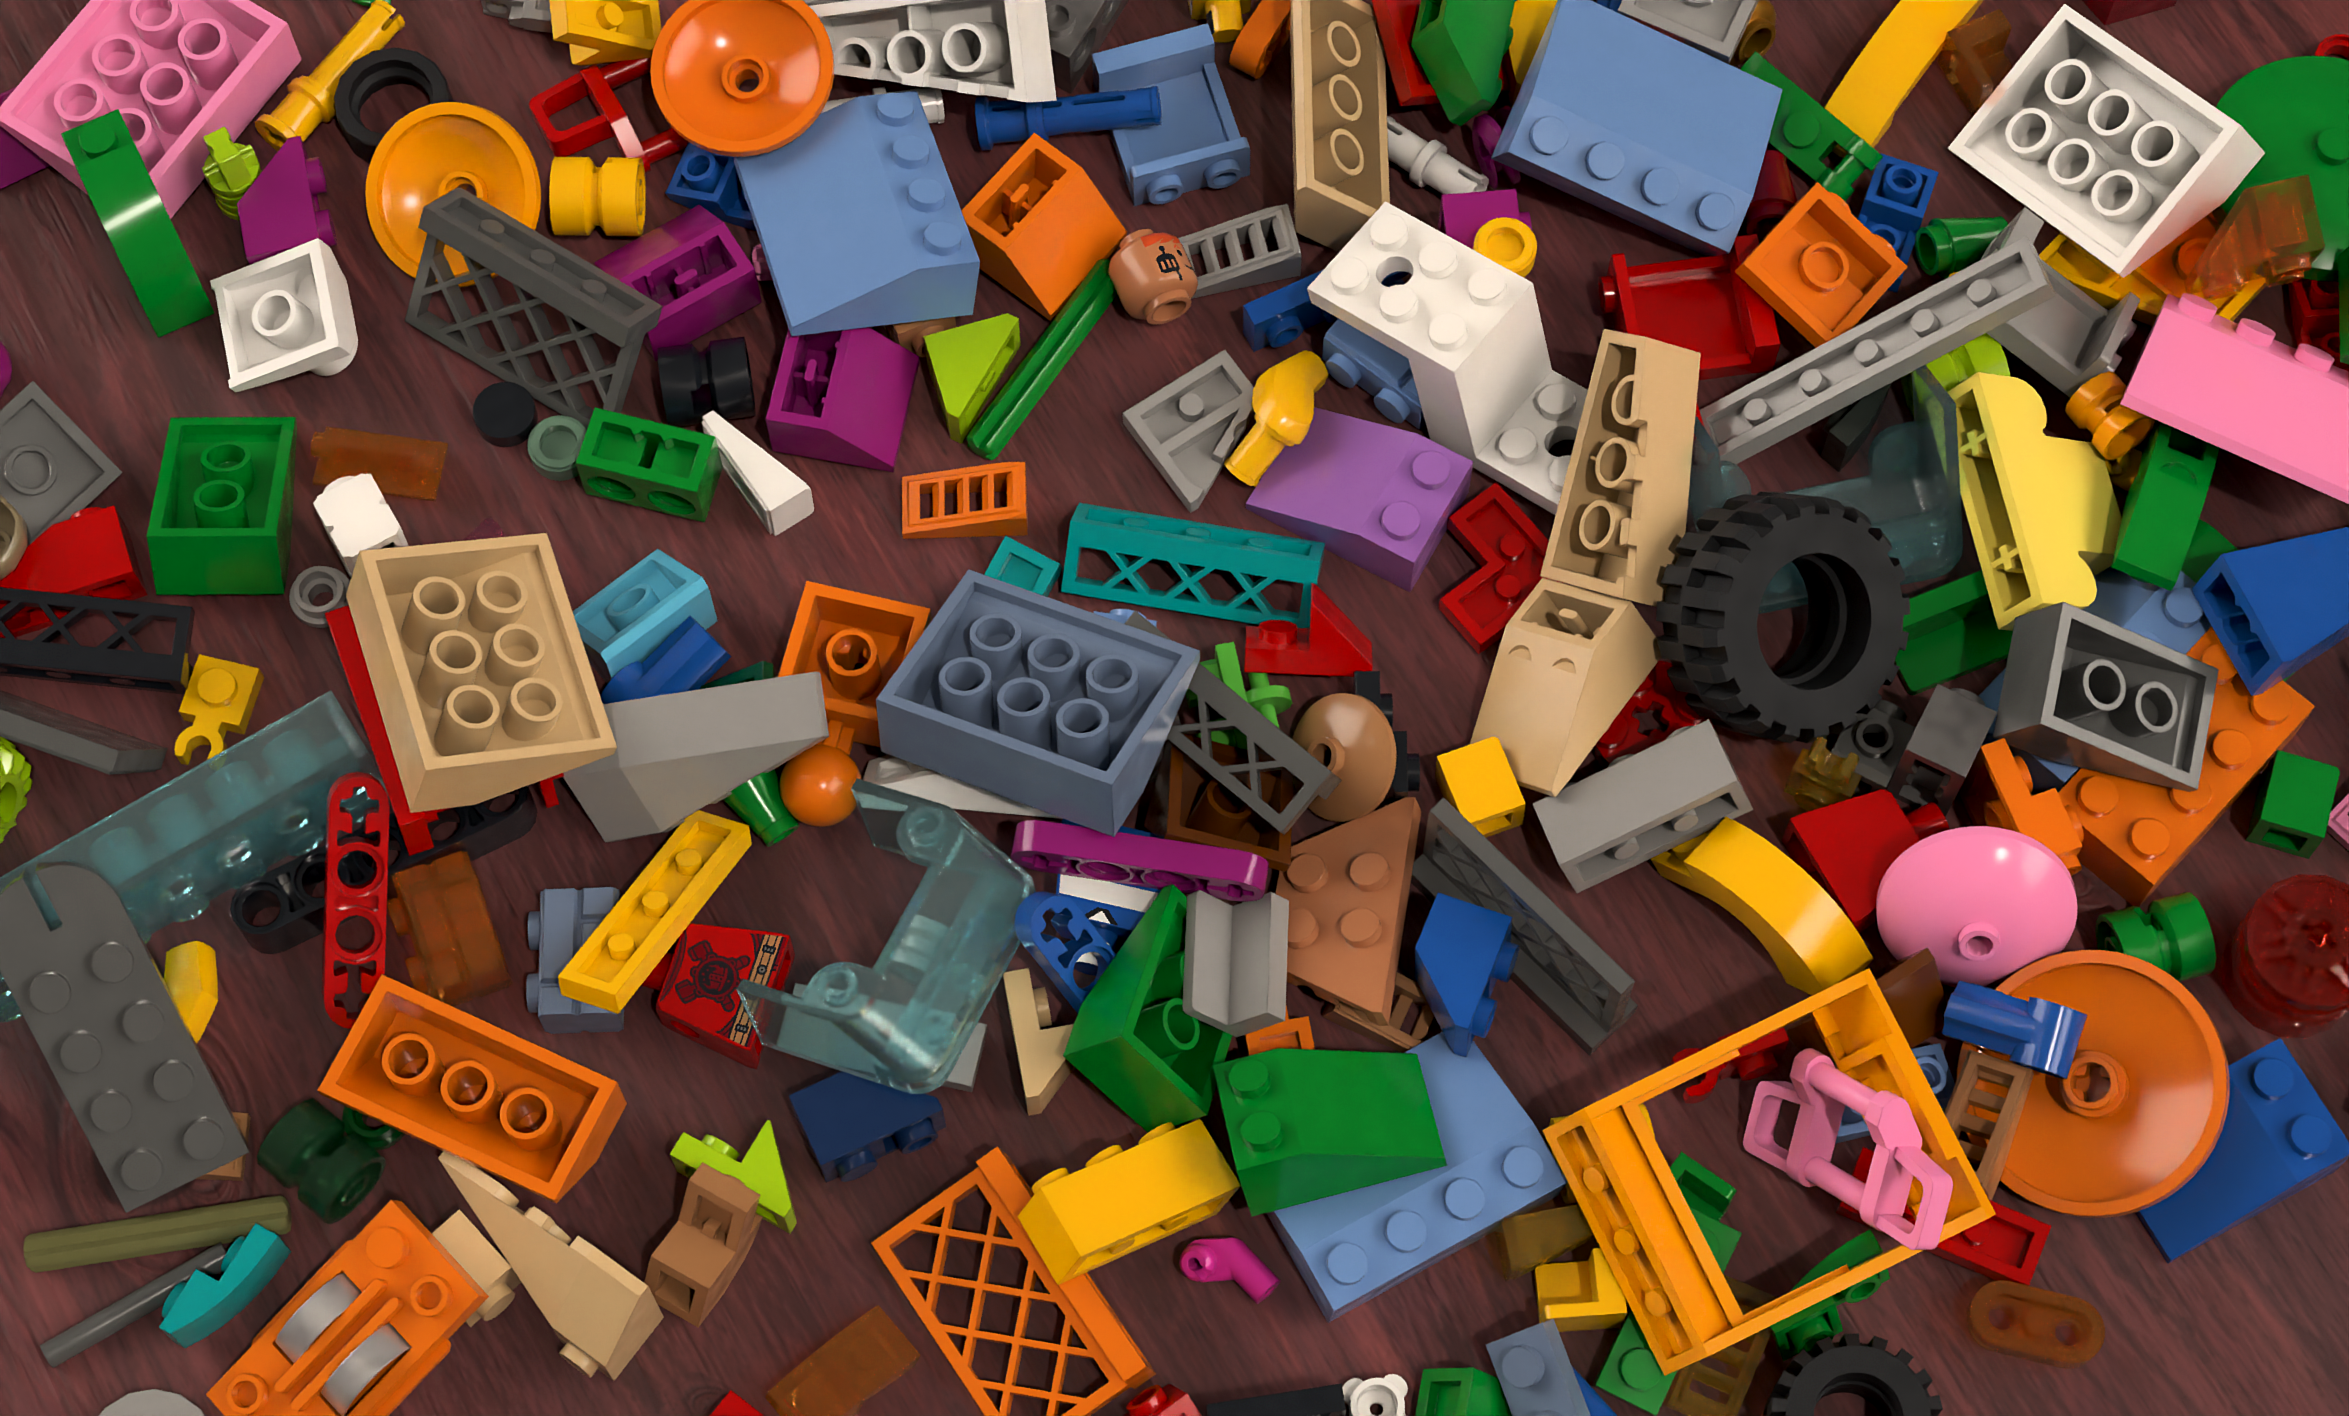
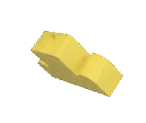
M1977 372L1937 398L1935 404L1997 627L1999 630L2013 631L2015 617L2060 602H2066L2082 610L2090 606L2095 600L2097 593L2094 576L2112 565L2122 518L2104 457L2094 447L2093 443L2046 436L2043 433L2047 423L2046 408L2041 397L2031 385L2016 377Z

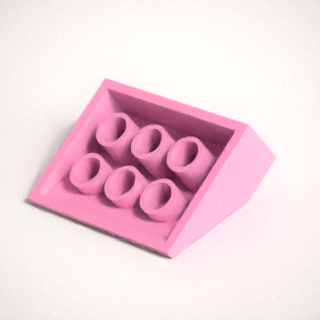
M90 0L0 106V126L88 195L61 133L119 109L171 219L205 178L202 167H204L205 160L210 153L203 137L222 127H226L234 143L302 59L288 23L250 0Z
M2183 293L2181 298H2177L2168 294L2138 355L2120 404L2349 504V372L2332 365L2334 358L2317 347L2299 344L2298 348L2295 349L2274 340L2276 333L2259 322L2242 318L2239 324L2216 315L2217 307L2201 297Z

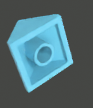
M659 549L649 554L573 611L589 663L607 684L620 670L629 664L637 661L644 662L689 616H692L705 630L718 621L709 587L703 577Z

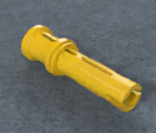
M374 0L371 3V7L309 76L302 75L299 78H294L287 85L289 94L270 115H260L255 121V127L271 147L279 151L288 138L301 136L304 142L321 122L328 123L336 115L334 95L340 77L354 61L373 51L382 50L392 37L405 26V21L401 14L396 15L393 20L389 18L396 11L393 6L384 0Z

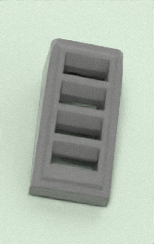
M1288 204L1262 209L1178 238L1186 251L1193 269L1191 255L1202 253L1207 274L1197 277L1198 286L1192 298L1296 277L1301 274V250ZM1275 238L1278 250L1268 253L1265 239ZM1251 243L1254 258L1244 261L1240 245ZM1226 248L1231 266L1220 269L1215 250Z

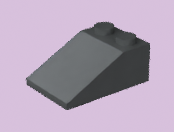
M2060 602L2015 617L1993 738L1997 740L2005 738L2007 744L2045 760L2187 792L2198 790L2219 669L2066 602Z

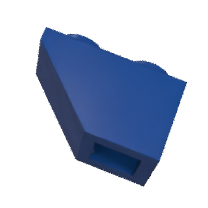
M1438 892L1415 947L1414 977L1453 1053L1467 1057L1475 1035L1486 1038L1497 1008V1000L1491 999V994L1497 979L1506 983L1509 981L1520 946L1511 942L1513 917Z

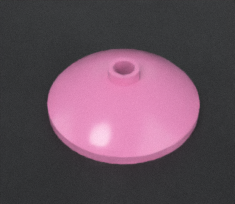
M1988 826L1950 829L1915 843L1905 850L1888 868L1881 880L1876 899L1878 929L1890 953L1897 960H1900L1928 947L1935 958L1941 984L1956 987L1959 980L1987 988L1998 987L2011 975L2029 964L2048 956L2060 954L2072 936L2076 925L2078 909L2073 879L2064 863L2053 851L2022 833Z

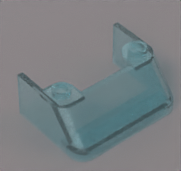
M1926 365L1912 371L1914 421L1890 426L1874 438L1868 451L1869 475L1783 492L1838 500L1842 506L1854 507L1868 516L1872 524L1870 527L1880 528L1890 541L1893 549L1887 553L1888 556L1899 558L1906 580L1900 582V585L1934 579L1945 575L1956 566L1963 552L1956 403ZM1695 416L1688 502L1698 533L1700 529L1696 523L1700 517L1712 508L1724 509L1723 505L1730 498L1742 494L1751 495V485L1746 474L1738 465L1729 461H1720L1719 449L1698 417ZM1792 561L1782 567L1768 584L1763 594L1758 614L1808 604V596L1803 578Z
M856 779L851 790L873 846L903 855L913 863L928 867L874 967L871 969L851 962H837L825 966L812 977L801 997L742 979L736 990L761 1045L903 1092L923 1094L941 1086L951 1074L1021 943L1017 937L1014 925L1017 909L1026 897L1037 891L1032 877L1024 868L1015 863L1012 858L952 808L941 803Z

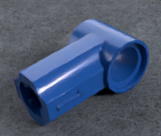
M689 616L644 662L637 661L620 670L602 691V703L608 704L698 690L732 656L692 616Z
M1959 980L1954 992L1950 995L1945 1010L1942 1034L1952 1039L2010 1056L2009 1061L2020 1066L2061 1079H2067L2087 1015L2047 1000L2029 997V1000L2025 1001L2000 991Z

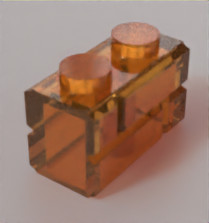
M459 851L433 860L429 865L422 864L395 873L392 880L398 897L387 900V906L398 936L411 935L417 955L406 958L405 961L415 990L424 994L429 992L431 997L454 1007L471 1001L476 996L483 997L506 989L513 984L476 870L467 851Z

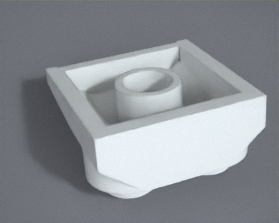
M319 238L210 280L211 289L215 291L231 378L228 380L229 388L234 392L265 385L309 370L321 376L334 375L345 369L353 360L358 347V336L347 280L331 248Z

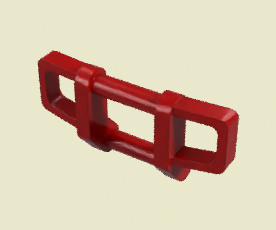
M651 58L617 61L600 69L596 64L591 65L534 96L529 101L534 121L556 157H567L613 137L622 158H642L645 173L651 171L650 164L686 148L688 141L681 137L673 128L639 142L624 109L612 89L650 73ZM589 96L600 116L564 131H558L553 127L549 120L551 115Z

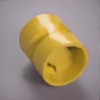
M554 157L551 165L549 186L550 219L554 235L588 236L591 235L596 226H601L606 236H642L646 215V179L642 158L608 157L602 167H596L590 157Z

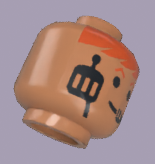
M1150 229L1138 230L1127 235L1120 242V249L1111 258L1108 269L1109 276L1124 309L1131 317L1147 320L1149 324L1153 325L1164 324L1183 315L1191 307V298L1196 293L1198 278L1182 243L1174 235L1164 232L1153 233Z

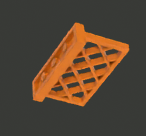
M998 1146L976 1161L979 1167L871 1242L985 1416H1010L1014 1395L1049 1401L1046 1416H1057L1060 1403L1075 1405L1061 1416H1091L1130 1387L1135 1390L1156 1375V1372L1088 1272L1057 1285L1017 1217L1034 1193L1011 1158ZM979 1188L992 1207L986 1235L952 1229L957 1203ZM943 1214L941 1227L927 1225ZM1000 1220L1013 1239L997 1237ZM915 1233L939 1236L931 1274L907 1270L893 1248ZM950 1238L984 1244L977 1281L943 1276ZM995 1246L1021 1250L1028 1260L1023 1289L988 1284ZM1037 1275L1050 1294L1034 1291ZM914 1280L929 1283L927 1298H925ZM941 1285L975 1291L968 1329L942 1324L935 1311ZM986 1293L1021 1298L1014 1337L979 1331ZM1032 1301L1056 1304L1065 1315L1060 1345L1025 1339ZM1074 1330L1087 1349L1071 1347ZM950 1335L966 1337L963 1354ZM977 1339L1012 1345L1005 1384L980 1380L972 1369ZM1023 1347L1058 1353L1051 1392L1016 1386ZM1069 1355L1095 1360L1109 1380L1108 1383L1087 1398L1062 1394ZM987 1390L1003 1393L1000 1410Z

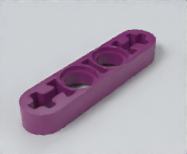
M1027 820L1017 824L1011 858L1015 863L1036 871L1160 890L1165 886L1174 884L1182 893L1190 894L1201 890L1216 898L1244 902L1257 901L1263 898L1269 863L1266 859L1246 851L1117 832L1112 837L1088 827L1040 820Z

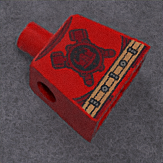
M690 923L680 935L674 954L667 952L641 986L661 991L657 1000L656 1011L662 1025L746 1067L757 1069L795 958V952L791 938L786 934Z

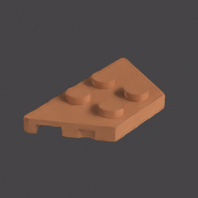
M1405 797L1366 816L1354 819L1291 846V865L1286 872L1279 871L1276 888L1277 895L1289 900L1287 982L1295 986H1308L1314 991L1316 996L1332 1004L1338 1005L1342 1001L1365 1012L1370 1022L1379 1026H1389L1421 818V809L1416 797Z

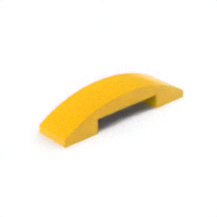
M1900 0L1855 60L1824 108L1874 148L1891 126L1895 112L1950 38L1955 39L1984 0ZM1838 144L1832 150V152L1842 158L1847 155V152Z

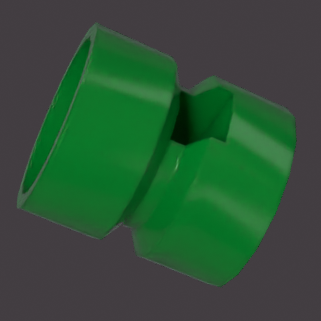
M2190 892L2153 900L2149 904L2146 913L2140 907L2131 906L2101 914L2096 919L2095 933L2098 950L2119 952L2137 957L2164 970L2179 982L2211 974L2215 969L2216 951L2212 930L2200 902Z

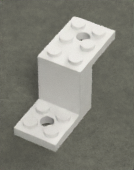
M1385 201L1308 286L1307 290L1311 303L1409 359L1430 440L1472 460L1473 468L1556 515L1571 455L1556 457L1551 455L1549 450L1555 443L1561 440L1575 441L1588 390L1552 370L1533 283ZM1397 271L1412 274L1411 279L1404 285L1387 287L1381 284L1387 275Z

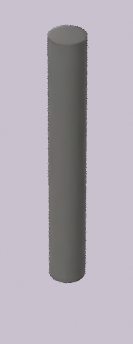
M219 1242L41 1344L40 1348L52 1368H55L164 1305L175 1286L182 1281L187 1283L195 1269L210 1277L221 1273L222 1261L227 1250Z

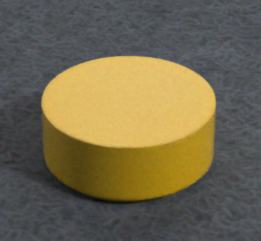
M1502 217L1488 221L1478 230L1473 250L1524 278L1534 266L1537 241L1534 233L1526 224L1517 219Z

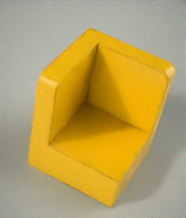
M1490 737L1437 756L1435 778L1443 798L1485 838L1523 825L1526 803L1498 738Z
M1593 1248L1588 1261L1540 1264L1536 1267L1534 1277L1539 1323L1554 1319L1559 1332L1620 1328L1627 1315L1626 1298L1601 1248Z

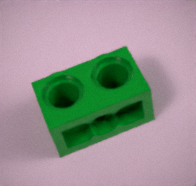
M596 407L594 408L576 460V466L585 494L704 523L723 469L715 436Z

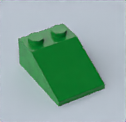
M296 417L170 418L146 536L156 595L284 594L291 555L297 437Z
M1174 884L1163 887L1081 1004L1063 1054L1073 1066L1147 1133L1168 1122H1172L1175 1126L1208 1114L1217 1086L1213 1065L1225 1061L1232 1035L1189 1016L1183 1011L1187 896Z
M1276 1048L1213 1065L1236 1171L1251 1217L1447 1166L1417 1054Z

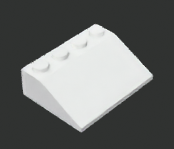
M2066 4L2061 7L1948 147L1953 154L2122 278L2223 204L2265 154L2264 150L2239 123Z

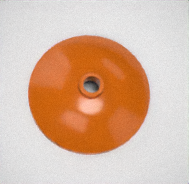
M688 0L671 15L663 26L653 49L650 73L657 104L667 122L681 137L698 148L711 153L732 157H746L779 149L795 140L814 123L829 98L833 85L835 65L833 50L826 29L816 13L803 0ZM747 79L759 81L758 86L750 92L739 90L741 83Z

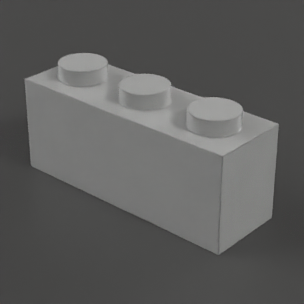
M1709 719L1696 726H1686L1677 729L1666 740L1637 754L1621 756L1611 762L1606 769L1579 782L1566 783L1556 798L1547 796L1533 803L1557 862L1576 893L1714 829L1725 817L1735 819L1753 810L1726 750Z

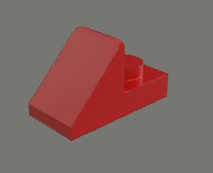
M1315 583L1311 584L1309 629L1297 628L1296 624L1285 620H1267L1261 622L1259 626H1246L1244 672L1354 677V671H1372V642Z

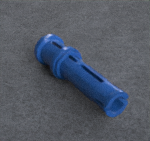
M1158 86L1056 97L1057 101L1044 102L989 101L987 96H977L975 100L976 127L982 151L992 150L996 143L1028 140L1033 133L1048 141L1049 136L1062 135L1064 133L1162 125L1161 100Z

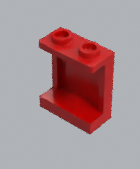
M1757 234L1737 236L1730 253L1719 256L1627 267L1624 253L1611 254L1607 276H1602L1598 279L1601 309L1603 313H1612L1615 330L1648 337L1701 353L1699 380L1773 371L1780 347L1773 307L1734 272L1759 245Z

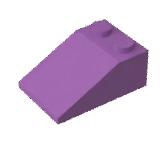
M1314 407L1313 419L1302 443L1299 445L1295 444L1292 447L1287 445L1284 447L1261 477L1258 485L1246 502V509L1306 540L1325 543L1326 550L1411 592L1447 530L1448 517L1459 510L1469 493L1473 461L1418 433Z

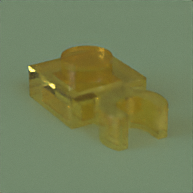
M1817 737L1810 750L1802 749L1792 768L1784 792L1794 796L1795 802L1807 811L1853 798L1862 777L1855 773L1860 762L1857 754L1850 752L1847 758L1836 756L1826 749L1827 740Z

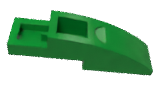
M2155 420L2153 429L2145 438L2138 474L2127 492L2111 565L2112 568L2127 573L2131 578L2139 582L2151 583L2172 591L2199 521L2214 472L2219 447Z

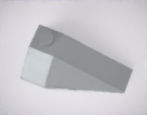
M809 672L603 704L617 745L615 753L566 771L563 774L565 781L605 842H616L669 832L684 823V818L708 804L718 803L732 794L731 791L760 773H769L829 737L821 673Z

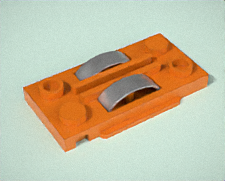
M390 1200L353 1240L345 1242L254 1337L251 1347L206 1395L224 1416H389L445 1358L451 1349L449 1338L489 1296L402 1201Z

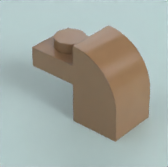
M702 1162L688 1181L679 1220L650 1257L644 1283L649 1286L659 1306L699 1328L725 1293L754 1242L763 1218L756 1213L760 1194L747 1188L739 1179L731 1175L722 1174Z

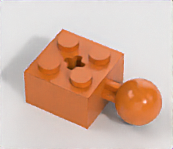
M806 581L778 677L809 672L821 673L829 737L787 761L782 770L779 784L782 802L788 812L800 822L815 827L831 826L843 821L855 810L861 797L862 778L856 763L849 756L853 742L880 747L876 698L931 623L930 608ZM856 663L864 664L862 668L853 670Z

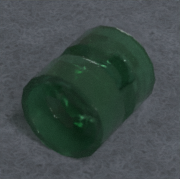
M312 1098L303 1101L291 1109L274 1126L259 1149L257 1164L283 1187L291 1189L299 1186L298 1200L324 1223L333 1224L349 1215L374 1189L383 1174L386 1160L385 1157L359 1135L353 1133L344 1136L345 1123L319 1100Z

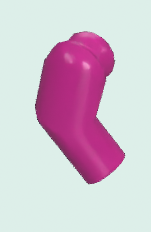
M1235 1237L1194 1240L1187 1245L1180 1255V1269L1188 1279L1196 1282L1234 1280L1256 1304L1266 1299L1281 1282L1242 1240Z

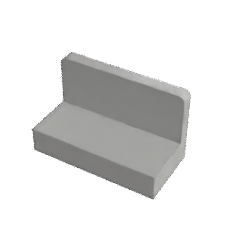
M1201 890L1188 894L1182 1005L1183 1011L1187 1015L1235 1037L1285 1021L1289 900L1269 892L1264 894L1260 900L1242 902L1232 906Z

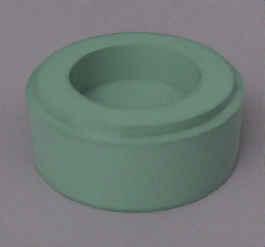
M557 415L542 420L532 429L527 447L532 464L538 473L555 481H565L579 475L576 460L587 431L583 424L572 417Z

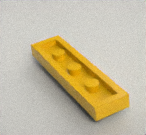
M700 810L684 819L685 822L680 824L558 975L561 995L619 1014L752 845L749 825Z

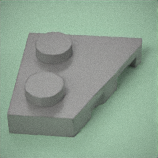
M1226 350L1221 351L1123 412L1124 426L1190 513L1197 510L1222 470L1224 461L1231 455L1255 415L1252 407L1254 387Z

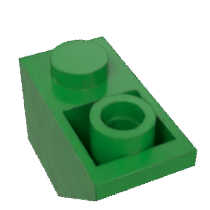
M1421 0L1411 46L1449 121L1458 126L1463 125L1481 111L1489 110L1499 97L1502 88V79L1498 77L1501 62L1513 38V28L1510 27L1515 3L1513 0Z

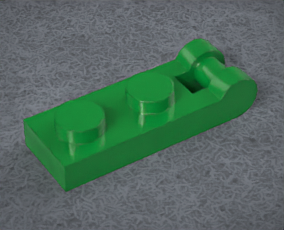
M1755 51L1740 70L1783 89L1768 143L1783 153L1787 159L1816 183L1821 184L1828 192L1837 194L1846 202L1855 191L1851 187L1852 184L1866 168L1872 171L1883 159V156ZM1838 144L1847 152V155L1832 171L1822 162Z

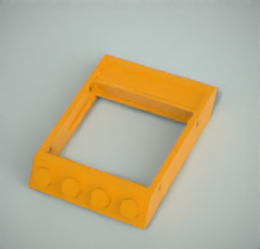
M1870 968L1623 1088L1542 1130L1664 1376L1704 1359L1923 1251L1911 1250L1900 1244L1851 1269L1845 1264L1743 1315L1638 1106L1739 1056L1738 1049L1809 1014L1839 1071L1877 1092L1888 1090L1907 1101L1922 1138L1921 1150L1952 1178L1953 1191L1939 1243L1996 1215ZM1913 1176L1906 1204L1916 1221L1923 1196V1186Z

